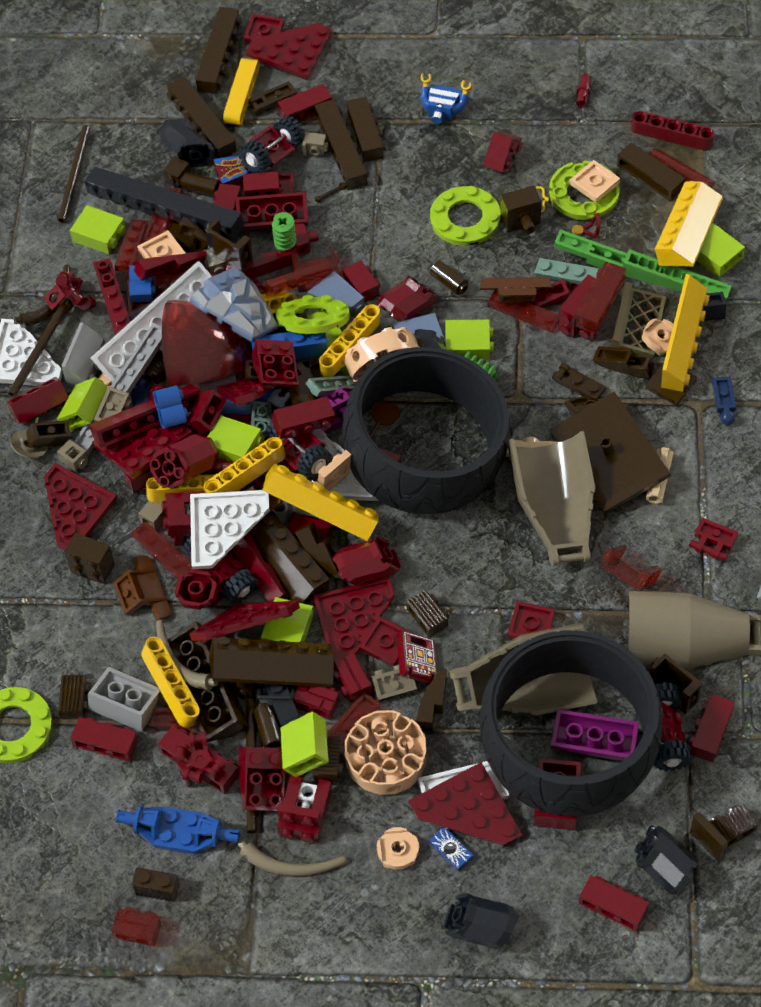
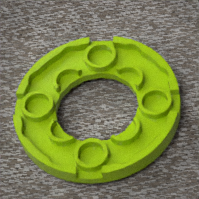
M583 161V163L573 164L572 162L564 165L554 173L549 184V196L554 207L562 214L575 220H591L594 213H599L600 217H602L615 207L619 199V184L597 203L589 201L581 204V202L573 201L567 194L570 179L592 161Z
M461 186L444 191L435 199L430 209V221L434 232L442 240L454 245L468 246L469 243H482L493 236L500 224V207L496 199L488 192L474 186ZM468 202V204L472 203L478 206L483 216L474 226L460 227L453 224L448 218L449 210L456 204L461 205Z
M305 295L300 299L282 303L276 311V321L279 327L284 326L287 331L300 334L329 332L330 329L336 326L338 328L344 326L350 318L349 307L342 301L332 299L329 295L321 297ZM307 308L309 311L312 309H320L321 311L326 309L329 314L323 318L304 319L296 316V314L305 312Z
M10 687L0 690V713L6 708L17 707L28 712L31 717L29 731L22 738L9 742L0 740V763L9 764L25 761L33 757L32 755L40 748H43L50 738L53 728L51 711L46 701L39 694L26 688Z

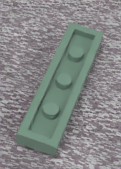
M539 258L534 274L535 277H548L557 281L563 279L564 282L580 284L589 274L602 281L604 286L608 271Z
M350 375L309 378L306 382L311 393L316 397L325 396L341 387H354L356 385Z

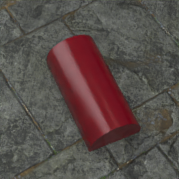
M306 192L236 197V211L241 212L245 223L240 232L272 229L274 216L282 212L291 214L294 218V224L303 223L305 227L309 226Z

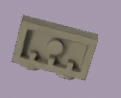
M108 386L94 421L98 422L130 409L133 404L130 394Z
M399 665L393 666L394 670L386 672V669L375 671V676L370 677L377 700L416 690L415 680L409 679L407 676H400Z

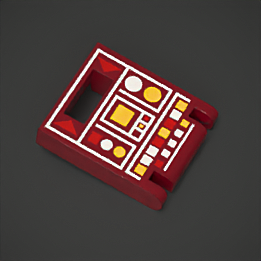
M404 630L396 634L400 676H407L409 679L423 683L429 682L430 684L437 675L434 639Z

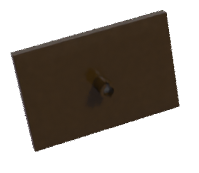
M615 391L549 429L557 442L570 439L580 431H584L595 483L593 498L604 515L671 477L670 472Z

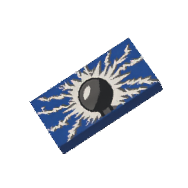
M442 828L429 840V843L457 871L473 859V854L445 828Z

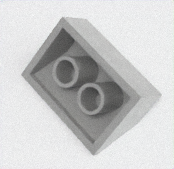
M81 322L61 366L68 388H74L76 384L95 377L96 372L100 369L90 358L105 345L104 337Z
M108 667L88 693V709L142 731L153 715L161 691L159 687Z

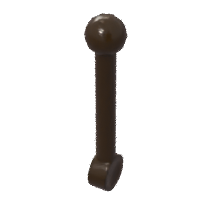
M341 182L339 186L321 196H316L314 200L320 202L322 198L335 191L345 189L346 184Z

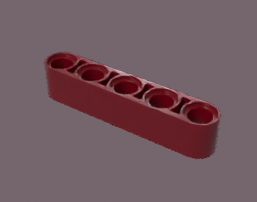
M636 111L632 114L631 130L635 134L704 151L710 150L713 147L715 132L709 127L643 111Z

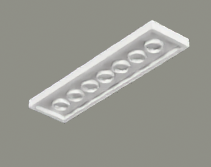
M200 261L195 263L90 358L111 383L114 382L152 323L170 332L166 338L167 340L199 311L189 300L198 289L204 286L205 281L212 277Z

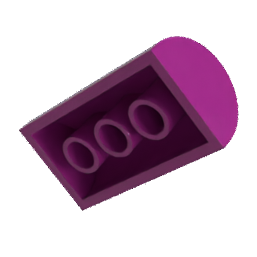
M557 709L551 749L623 761L635 750L639 722Z

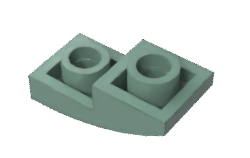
M253 401L250 425L260 428L263 438L266 439V427H270L269 422L271 421L268 403Z

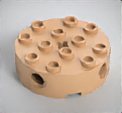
M388 327L368 338H360L357 341L358 344L346 351L347 354L345 355L344 362L350 377L356 384L363 373L380 358L398 350L412 347L419 348L414 333L406 329V327L399 329Z
M393 710L372 712L361 717L346 737V767L353 781L366 791L378 795L400 793L411 788L423 774L427 764L426 738L420 726L414 720H410L399 712Z

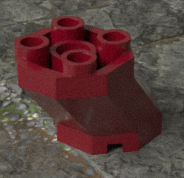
M407 275L404 281L383 293L377 305L381 309L389 311V315L395 320L405 321L412 319L435 304L439 297L427 286L420 284L418 280Z
M196 433L153 454V459L150 461V471L160 486L172 489L214 468L216 465L215 459L218 457L219 451L212 438Z
M379 536L370 541L343 547L332 557L339 569L338 574L343 581L348 580L356 586H360L364 582L392 576L400 570L399 568L402 564L397 552L394 549L390 551L387 547L390 544Z
M192 569L186 576L182 575L178 578L174 592L183 607L200 610L203 607L215 606L222 599L223 594L221 590L225 583L219 585L206 569Z

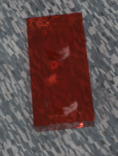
M154 707L150 723L151 728L169 730L174 726L177 729L182 728L186 732L191 733L192 727L185 728L180 726L170 708Z

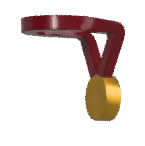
M594 213L592 221L583 227L574 225L572 227V234L578 236L585 234L596 239L601 226L600 214ZM596 219V230L594 234L589 231H586L585 229L591 227L595 223Z

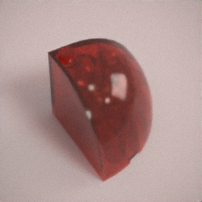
M168 300L162 315V350L168 387L208 382L243 371L245 359L250 360L244 341H242L238 333L231 330L232 326L225 321L222 324L219 323L216 316L209 312L206 314L190 301Z

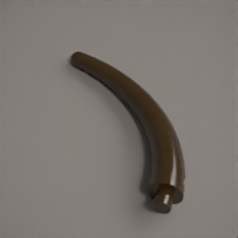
M68 264L64 265L63 271L69 273L70 266ZM56 293L51 299L52 303L56 302L59 293ZM48 304L38 310L20 313L19 317H14V324H20L22 328L38 324L50 317L57 308L51 310Z

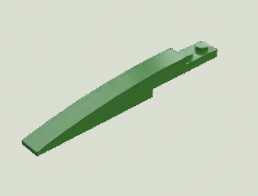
M561 229L553 246L586 258L587 264L681 292L686 274L691 275L707 287V293L723 292L725 300H727L731 285L677 266H659L657 259L629 249L628 253Z

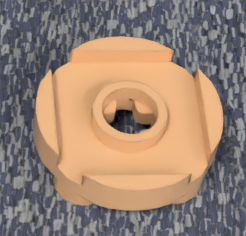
M652 319L643 330L642 341L658 355H664L667 353L674 324L665 319L663 321ZM658 334H659V335L663 334V335H664L663 339L660 338V337L658 336Z
M395 827L388 829L377 842L378 857L386 868L395 870L405 869L416 862L419 854L418 840L414 834L412 835L405 828ZM396 844H399L401 848L404 847L399 853L392 850Z

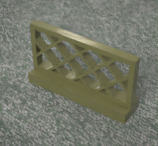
M625 282L620 296L610 347L631 348L634 353L649 354L653 358L655 351L644 349L641 344L645 342L642 340L638 341L634 334L640 332L643 335V330L646 326L641 327L637 322L638 319L643 318L648 323L651 320L647 315L651 313L657 317V320L662 319L666 296L632 288L633 283ZM633 294L641 296L643 300L637 303L633 298ZM657 300L661 303L659 306L654 307L650 301ZM645 303L650 308V310L644 312L640 307ZM636 308L640 315L633 317L630 310ZM633 323L637 329L630 331L627 325ZM630 337L634 344H624L623 340Z

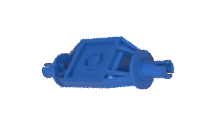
M139 805L136 813L118 810L117 814L119 815H116V823L133 825L134 834H139L154 848L195 855L211 847L216 848L220 840L238 843V838H240L239 829L222 827L221 818L214 819L200 812L169 807L144 808L143 805ZM142 826L151 827V832L142 828ZM201 836H212V839L201 840Z

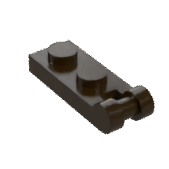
M288 81L251 97L248 100V105L253 108L255 115L260 116L264 111L277 106L279 101L296 95L297 91Z
M561 363L559 370L552 375V379L556 383L583 397H587L588 400H595L597 402V399L602 396L606 389V386L572 369L567 363Z

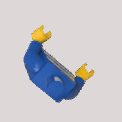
M423 73L421 74V81L423 83V86H421V102L424 109L428 110V116L432 117L434 123L440 124L442 119L452 120L454 115L465 109L469 96L467 93L473 88L471 82L465 88L466 81H462L461 87L463 92L460 89L430 84V87H428V84L431 82L430 74L428 80H423Z

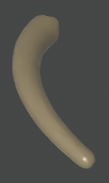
M158 620L156 622L157 637L164 643L185 683L204 690H211L213 686H217L218 681H213L211 674L196 673L179 662L168 643L164 622Z
M242 840L238 844L241 848L240 855L247 859L248 862L260 869L279 875H313L332 870L347 862L345 856H340L320 863L293 864L276 860L264 854L252 842L247 844L245 840Z

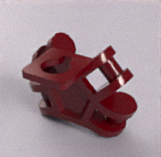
M61 271L58 274L56 285L44 297L51 310H55L65 298L70 299L74 306L77 305V307L83 310L93 309L97 305L94 297L83 298V295L79 293L83 280L79 277L76 278L72 272L68 273L66 271ZM55 293H59L56 302L52 303V295Z
M206 731L199 735L189 733L191 747L185 743L177 742L176 753H173L171 758L177 763L179 772L187 787L191 786L189 779L195 780L196 784H201L204 775L215 780L218 771L225 769V765L212 755L208 747ZM202 742L203 749H196L195 743ZM184 753L189 755L188 759L183 756Z

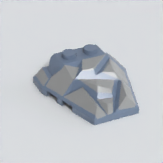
M236 267L208 278L204 286L198 289L189 300L203 314L207 315L208 312L217 317V322L222 324L225 321L232 326L231 330L250 341L275 331L279 327L257 286Z

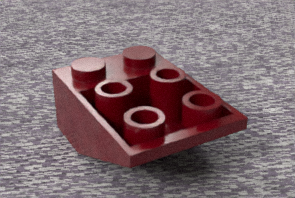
M256 339L252 351L254 370L261 385L299 387L293 341Z
M239 747L238 771L243 810L277 811L279 803L284 801L285 770H283L282 748Z

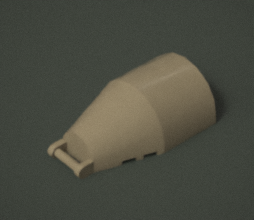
M580 431L577 435L565 441L534 448L516 447L515 440L510 439L508 451L518 501L548 551L551 566L564 562L590 561L591 556L588 543L595 483L584 431ZM580 550V553L558 555Z
M628 590V650L638 658V661L642 662L647 670H651L650 665L657 657L660 658L664 653L687 671L702 665L709 666L713 662L721 660L728 661L747 655H761V615L747 614L689 592ZM750 625H753L754 644H749Z
M582 623L522 634L471 664L450 670V678L453 679L457 697V710L464 711L480 709L482 707L485 688L497 666L499 667L504 657L521 643L531 640V638L554 631H584ZM555 673L539 677L523 685L508 699L502 710L512 711V713L525 712L531 713V715H541L556 712L557 709L566 710L596 704L597 698L591 676L580 673ZM462 677H467L471 699L465 700Z

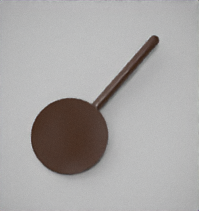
M383 401L374 406L372 417L377 424L369 436L372 438L380 425H391L399 419L400 410L395 403Z

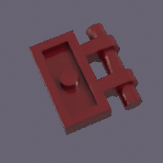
M702 518L694 534V537L700 540L699 542L691 540L689 547L696 549L695 551L698 553L703 552L711 555L715 560L721 559L726 561L728 554L721 551L723 548L731 551L738 532ZM706 542L716 545L715 549L705 545Z

